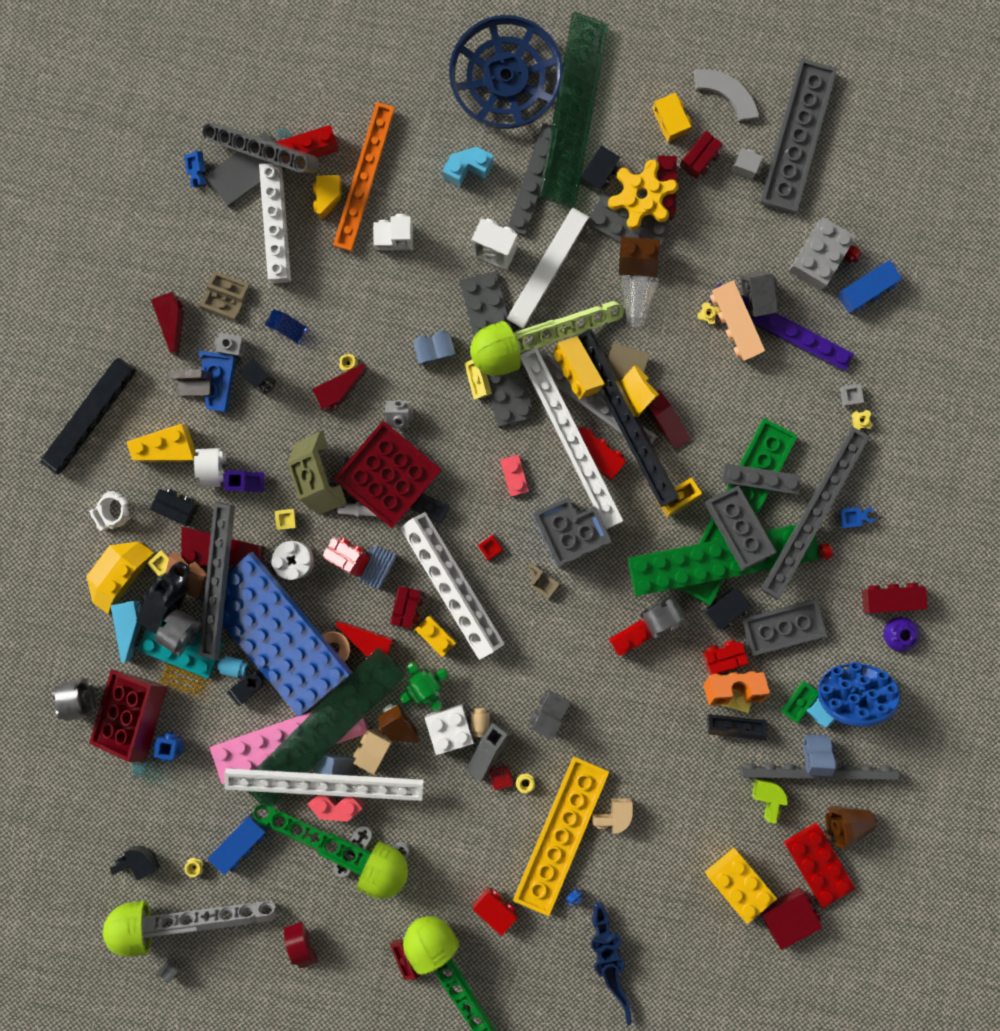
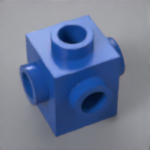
M166 732L158 737L154 743V757L161 758V761L172 762L180 757L184 750L183 737H178L177 733Z

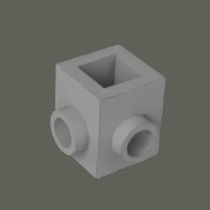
M386 401V423L391 428H409L410 420H413L414 417L409 401Z

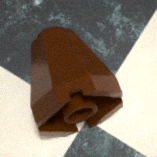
M831 806L827 809L830 812L825 814L827 832L830 836H834V845L841 849H847L855 845L874 831L877 824L875 814L867 809Z

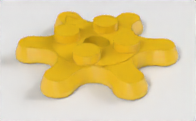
M648 160L644 171L639 175L632 174L627 168H621L617 172V178L623 184V191L619 195L610 197L608 206L612 210L625 208L629 211L627 226L631 230L638 229L642 218L646 215L654 216L658 222H665L669 218V211L663 206L662 200L666 195L674 194L678 190V183L673 179L665 182L657 179L659 164L656 160ZM645 189L648 192L647 196L643 199L637 197V193L640 190Z

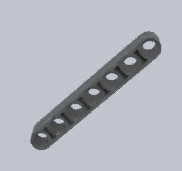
M207 123L203 126L202 134L207 141L297 172L315 173L318 170L319 162L314 155L225 125Z

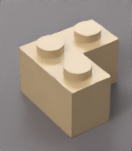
M373 727L371 731L367 730L360 741L363 744L362 747L358 746L353 755L356 758L353 764L373 775L392 743L387 735H382L376 727Z

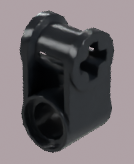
M252 672L235 684L227 693L240 707L264 685L265 677L261 672ZM254 678H256L257 682L253 685L252 681Z

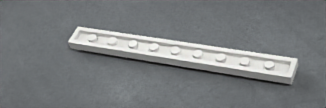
M537 347L520 355L521 362L605 528L608 529L622 522L623 519Z
M226 768L224 773L225 790L422 801L423 780L228 768Z

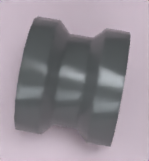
M168 958L156 975L163 977L165 982L169 984L181 967L174 965L172 960Z

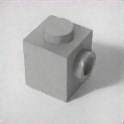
M741 148L731 172L752 180L755 174H760L763 163L760 162L763 156L759 155L755 150Z
M219 333V337L215 339L214 347L217 353L234 355L237 358L243 359L246 340L242 336Z

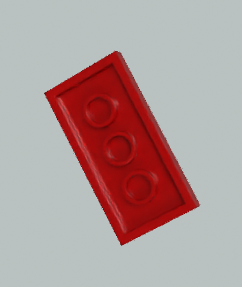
M817 822L783 841L822 909L855 889Z

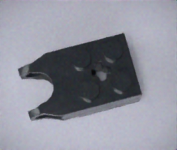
M182 561L176 562L171 566L167 574H162L155 580L151 589L143 598L145 602L137 611L139 615L136 621L154 634L157 633L160 626L163 628L167 622L164 620L174 610L180 609L189 590L186 585L190 577L188 565ZM177 566L184 570V576L176 573Z

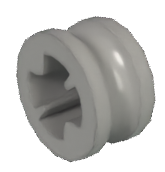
M405 842L396 843L393 848L399 850V847H403V851L406 850V853H403L406 860L410 853L408 844Z

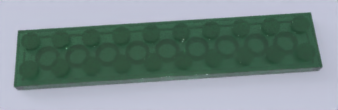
M576 11L571 17L562 78L556 99L539 193L540 199L569 208L576 207L609 25Z
M377 647L254 770L307 773L406 673ZM247 791L260 804H265L262 805L265 809L268 808L266 805L273 807L286 794Z

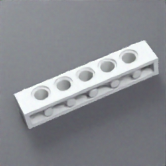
M273 163L259 164L268 280L272 284L290 283L291 273L283 169L281 166Z

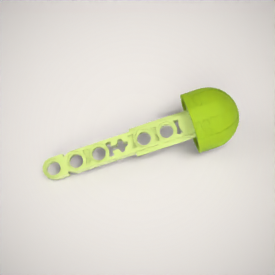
M611 301L602 304V307L596 306L514 333L504 321L486 326L478 331L472 340L470 348L472 361L480 371L491 376H500L519 370L521 353L557 342V340L584 332L587 329L602 326L606 322L617 321L623 316L624 308L618 302ZM618 306L617 313L611 315L612 308ZM601 312L600 319L594 321V315ZM580 318H584V323L577 327V321ZM549 329L550 334L548 337L542 338V333ZM528 335H532V341L525 344V338Z

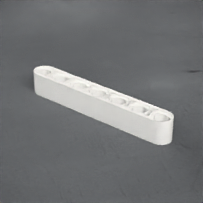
M575 208L571 209L513 306L507 320L522 329L526 327L587 224L589 216Z

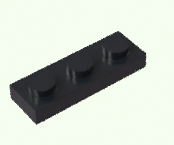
M708 714L707 728L710 735L756 740L767 739L766 720Z

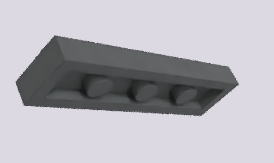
M725 463L721 483L798 495L802 475Z

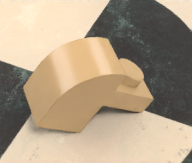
M611 798V814L592 813L593 826L599 829H607L608 826H611L613 834L624 831L632 821V800L629 798Z

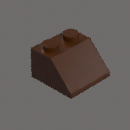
M621 237L619 275L657 278L661 239Z

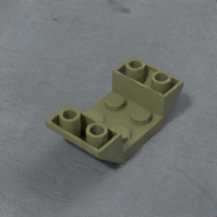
M319 431L296 442L287 462L299 500L318 515L347 504L341 486L330 488L319 453L329 449L323 431Z

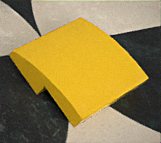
M634 365L619 383L634 412L639 417L659 394L647 382L649 378L637 365Z

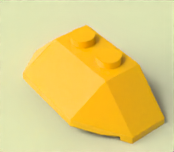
M140 541L109 545L86 576L93 604L105 613L110 614L111 605H116L155 552Z

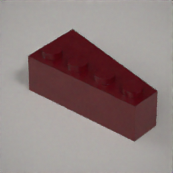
M181 527V558L188 565L196 562L198 565H208L211 533ZM232 538L229 565H237L251 552L264 565V546Z

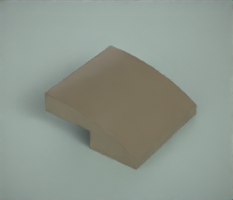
M214 271L206 286L207 292L199 305L200 309L236 322L247 297L250 284Z
M613 342L608 362L620 382L634 365H637L644 373L650 354Z

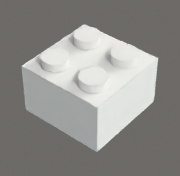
M463 703L425 716L436 755L474 743Z

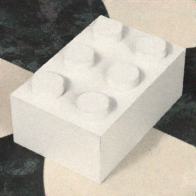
M481 218L471 239L473 256L508 271L517 251V234L509 227L505 226L502 228L491 219L484 220Z

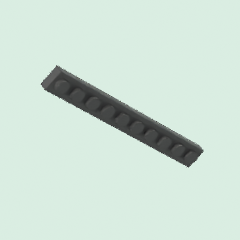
M854 427L850 428L762 585L761 591L776 600L780 599L862 452L869 436Z

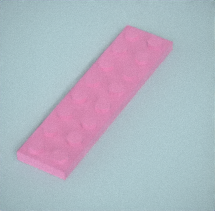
M357 696L216 744L211 746L210 750L221 783L224 784L226 768L264 770L364 735L368 728Z

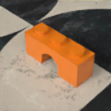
M750 671L746 674L734 672L728 675L713 674L703 684L709 706L727 705L733 698L732 690L742 693L745 703L764 702L770 694L764 672L756 673V671Z

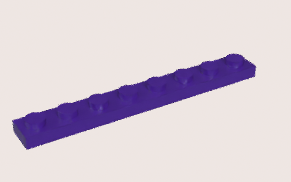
M741 295L742 300L749 313L748 298ZM777 313L756 317L750 315L755 326L843 372L846 371L854 353Z

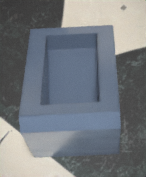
M318 752L315 772L353 776L355 764L353 763L356 758Z

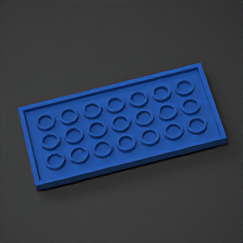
M253 552L249 553L228 573L222 625L296 715L301 716L348 677L352 671Z

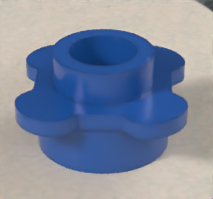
M578 888L574 889L565 898L569 902L568 906L571 904L576 906L583 899L581 895L584 891L580 892Z

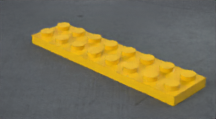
M573 755L513 898L514 902L546 916L550 915L608 777L609 770Z

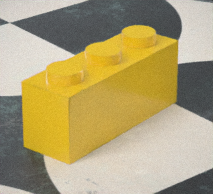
M578 336L558 342L553 351L554 358L561 366L563 375L570 382L572 391L577 395L578 399L580 400L599 393L605 383Z

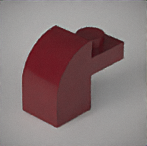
M303 922L285 927L284 941L292 965L297 964L299 969L317 963V954L310 945L309 931Z

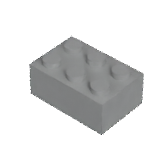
M823 217L816 224L788 272L821 291L829 283L856 236Z

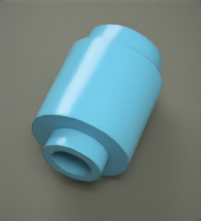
M225 656L219 660L217 669L220 670L222 675L239 679L240 677H245L248 663L242 659Z

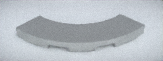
M694 70L696 91H711L725 96L736 111L739 122L758 119L759 115L753 98L736 79L715 70Z

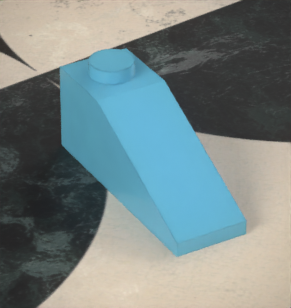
M140 600L111 605L121 663L132 660L141 624L136 621L139 615L137 611L142 605Z

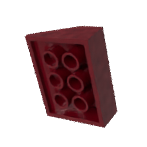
M111 669L89 744L127 762H146L168 687L152 680Z

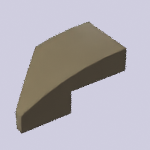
M530 562L529 568L533 588L550 600L560 587V584Z

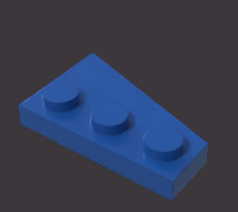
M199 351V357L202 360L201 370L212 372V395L205 396L206 409L227 413L237 357L228 354Z

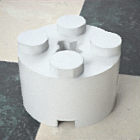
M220 448L196 449L195 452L198 456H194L195 478L200 480V483H196L197 487H222L225 483L223 465L226 464V453H223Z
M287 541L275 549L271 564L280 577L296 580L306 577L312 571L314 556L312 550L306 544L297 541ZM296 556L295 561L297 563L291 564L290 558Z

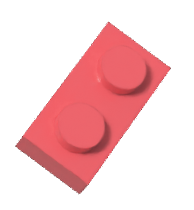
M519 455L500 460L510 497L529 492Z

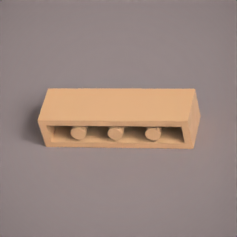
M734 280L711 290L713 293L710 295L714 306L718 305L721 311L718 313L722 324L726 322L728 327L726 334L730 341L734 340L736 347L733 349L737 358L741 357L745 361L764 352L763 344Z

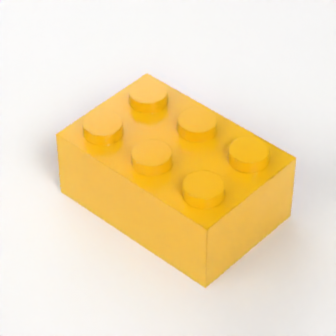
M734 847L705 871L710 881L746 924L751 922L777 899Z

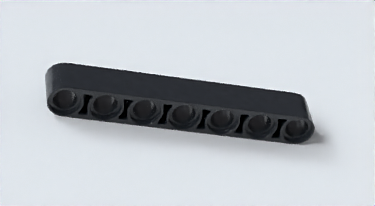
M121 358L115 359L45 452L40 463L56 475L60 474L133 378L136 369Z

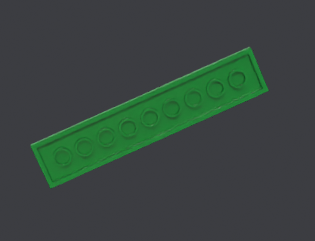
M763 418L739 465L779 472L798 435ZM728 484L725 492L738 485ZM740 486L757 516L769 490ZM712 517L698 543L723 539ZM724 579L677 589L711 605Z
M797 524L764 530L777 553L743 571L740 569L724 538L628 557L634 596L772 569ZM816 534L800 563L820 559Z

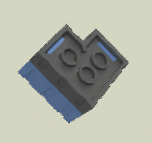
M567 497L532 514L542 537L545 539L546 546L554 559L556 567L612 542L595 506L577 514L570 498Z

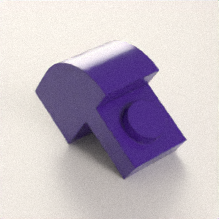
M225 471V491L264 492V472Z

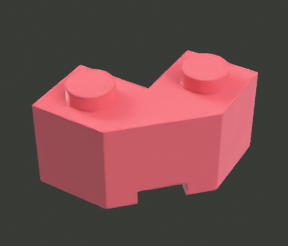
M316 795L308 803V806L319 819L346 822L361 811L365 805L360 797L344 796L340 801H337L334 796Z

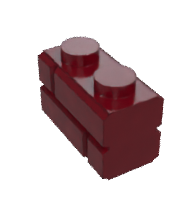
M705 131L682 159L679 166L695 179H698L700 175L705 176L711 168L709 166L712 160L716 162L722 154V151H720L723 146L722 142Z
M398 586L390 624L413 629L414 625L418 626L420 614H417L419 606L422 607L424 595H421V590Z

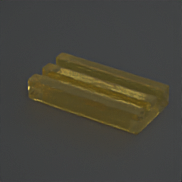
M167 663L159 682L197 695L203 677ZM173 670L175 672L197 679V683L185 679L183 677L174 675L172 673H169V671ZM167 677L194 686L195 688L192 689L190 687L170 681L167 679Z

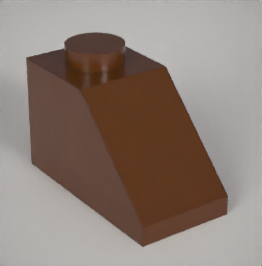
M399 705L378 716L380 723L378 728L381 734H386L391 741L420 742L417 728Z

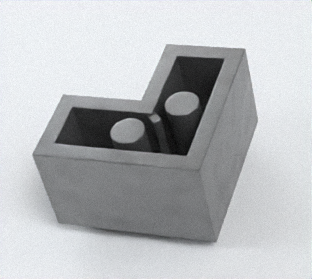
M761 270L741 274L742 294L748 297L750 315L756 317L778 312L779 298L775 293L777 279L773 276V273Z
M548 691L547 694L543 693L539 700L541 706L538 711H533L529 720L531 730L553 741L570 702Z

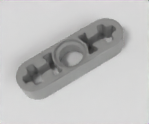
M366 824L360 825L349 842L365 849L372 838V828ZM366 830L368 838L364 837L361 843L357 842L361 835L359 831L363 832ZM348 852L344 854L349 861L355 859V856L350 855ZM336 863L334 864L333 870L338 877H346L351 872L348 869L340 871V866Z

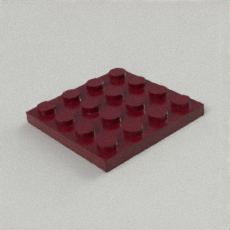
M382 421L333 480L393 529L440 474L442 469L387 423Z

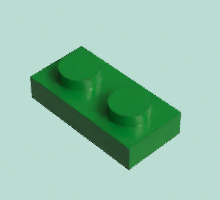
M802 680L780 712L793 722L798 723L818 696V691Z

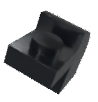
M133 846L123 852L124 856L114 861L115 864L109 869L112 875H115L131 867L138 881L155 872L161 866L155 854L149 848Z

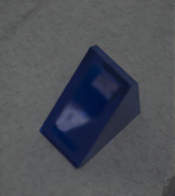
M276 309L272 310L265 323L266 327L297 344L307 329L306 326L288 314Z

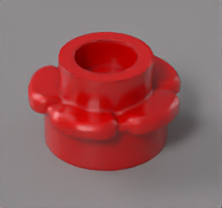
M851 245L844 259L849 263L858 262L861 252L858 248Z
M828 543L819 544L820 548H818L821 559L829 561V558L834 557Z

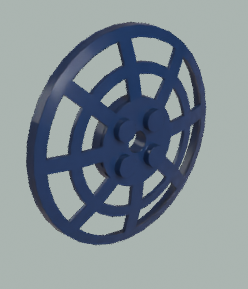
M499 15L479 21L461 36L451 55L449 78L455 99L470 117L489 127L512 129L536 121L550 109L561 88L563 65L557 45L542 27L523 17ZM497 25H516L526 28L527 31L522 40L510 36L499 37ZM483 29H490L492 39L480 45L474 53L465 47L467 41ZM534 33L547 44L552 52V58L542 61L539 53L529 44ZM509 43L519 47L515 53L503 52L501 44ZM494 46L495 55L488 61L479 57L486 49ZM525 50L533 56L537 64L527 67L522 59ZM461 53L469 59L466 76L467 82L456 83L455 68ZM477 64L484 69L483 79L473 81V67ZM556 65L557 79L554 92L551 95L542 91L545 83V69ZM509 72L511 77L505 80L501 78V74ZM539 72V84L536 89L527 84L528 75ZM486 87L491 93L487 102L480 98L475 90L476 88ZM458 91H470L475 101L483 107L478 115L474 114L465 105ZM523 91L532 95L526 103L518 106L516 97ZM498 98L508 99L511 109L496 108L493 105ZM538 98L548 102L538 114L523 121L520 112L529 108ZM489 111L504 115L513 114L515 123L498 124L485 120V117Z

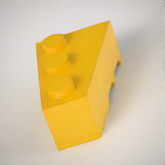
M182 423L127 441L131 458L137 462H194V456H197L189 428Z

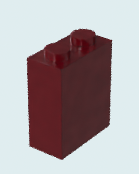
M800 888L776 899L760 913L780 950L822 929L819 923L822 919L817 910H813L810 906L813 903L807 892L803 893Z

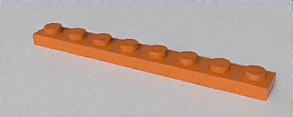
M376 102L333 243L335 248L349 252L353 251L394 116L395 107Z

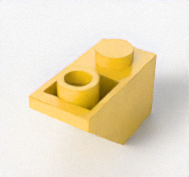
M339 175L316 176V182L313 183L314 194H317V201H314L313 205L314 212L317 213L320 219H324L342 201V181Z

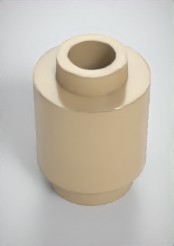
M475 708L474 712L470 713V731L473 737H483L490 727V712H486L485 708Z

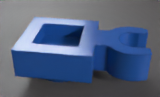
M195 151L185 155L187 175H191V187L199 188V185H206V179L202 175V172L206 171L203 152Z
M860 507L839 509L841 528L862 526V520L866 523L874 522L875 519L867 517V513L874 511V509L866 508L862 512Z

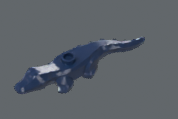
M596 902L591 918L596 935L590 942L597 956L594 969L600 977L603 976L606 985L621 1003L625 1012L626 1024L630 1026L632 1023L631 1010L628 998L619 982V973L623 972L625 966V959L619 956L618 951L621 937L617 933L610 931V916L603 903Z

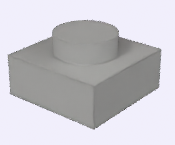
M861 384L840 387L843 406L864 403Z

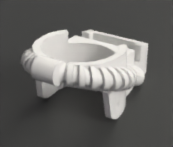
M115 491L106 492L99 500L96 508L89 511L100 531L121 527L131 519L128 517V500L125 496L122 497L121 494ZM114 499L119 501L122 506L118 519L114 518L110 513V504Z

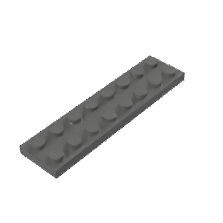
M803 58L800 59L759 204L794 214L797 213L838 68Z
M496 271L459 280L474 336L482 328L501 321L506 322L511 328L510 322L507 320L508 314ZM521 365L519 370L504 375H487L492 392L489 396L497 427L534 418Z

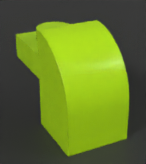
M755 778L752 797L755 800L767 802L764 819L769 823L776 824L777 818H780L781 815L779 804L787 806L786 794L773 781Z

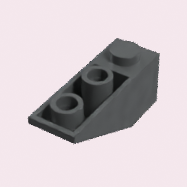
M492 723L482 737L466 771L481 783L514 737V734L501 724Z

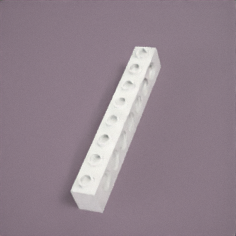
M426 512L400 527L401 531L478 659L480 660L504 645L503 640Z

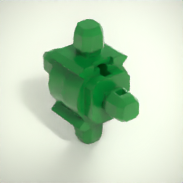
M413 661L407 665L409 674L413 676L408 680L410 683L406 687L408 691L401 695L400 700L403 704H408L413 699L416 704L420 701L423 705L430 702L429 706L436 712L443 707L440 698H437L441 694L440 689L443 686L441 681H445L450 674L446 668L436 673L433 669L428 672L426 668L420 671L419 665Z

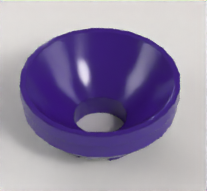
M897 617L891 619L886 624L883 637L887 646L892 650L906 652L916 647L920 639V632L918 626L912 620L905 617ZM905 629L910 632V638L907 641H903L900 637V633Z

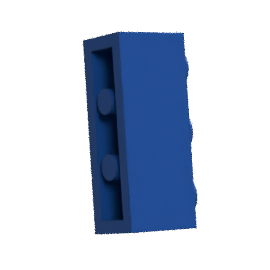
M888 260L840 291L837 297L848 313L854 310L857 313L867 307L865 303L869 300L873 303L881 298L883 291L887 290L890 292L898 287L897 282L903 278L891 260Z
M252 812L208 857V860L223 875L228 871L232 873L240 865L238 860L242 856L246 858L254 850L252 846L255 842L260 844L267 837L265 832L269 827L267 828L256 822Z

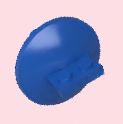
M852 662L833 667L821 678L818 686V698L823 709L836 719L840 725L848 724L867 727L884 723L894 716L900 704V690L894 679L886 671L870 665L860 664L859 662ZM850 666L847 670L842 669V667Z

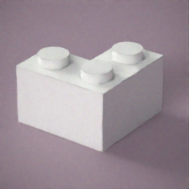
M396 214L391 216V222L389 220L373 222L375 250H413V225L410 216Z

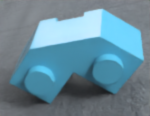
M479 147L451 154L442 170L443 179L458 187L462 185L468 171L486 179L494 164V155Z

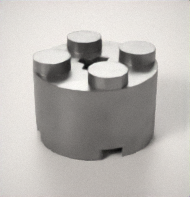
M669 596L653 604L650 611L647 608L639 614L653 638L661 636L664 633L663 631L667 629L669 631L674 630L680 626L681 622L686 620L674 596Z
M176 609L164 620L167 622L164 628L160 626L155 641L175 655L181 656L188 645L192 646L197 640L195 634L201 628L202 623L185 612Z
M84 678L60 683L57 688L53 689L52 696L56 703V717L58 719L72 721L94 715L95 711L92 712L93 707L97 706V697L93 685L87 683L88 679Z

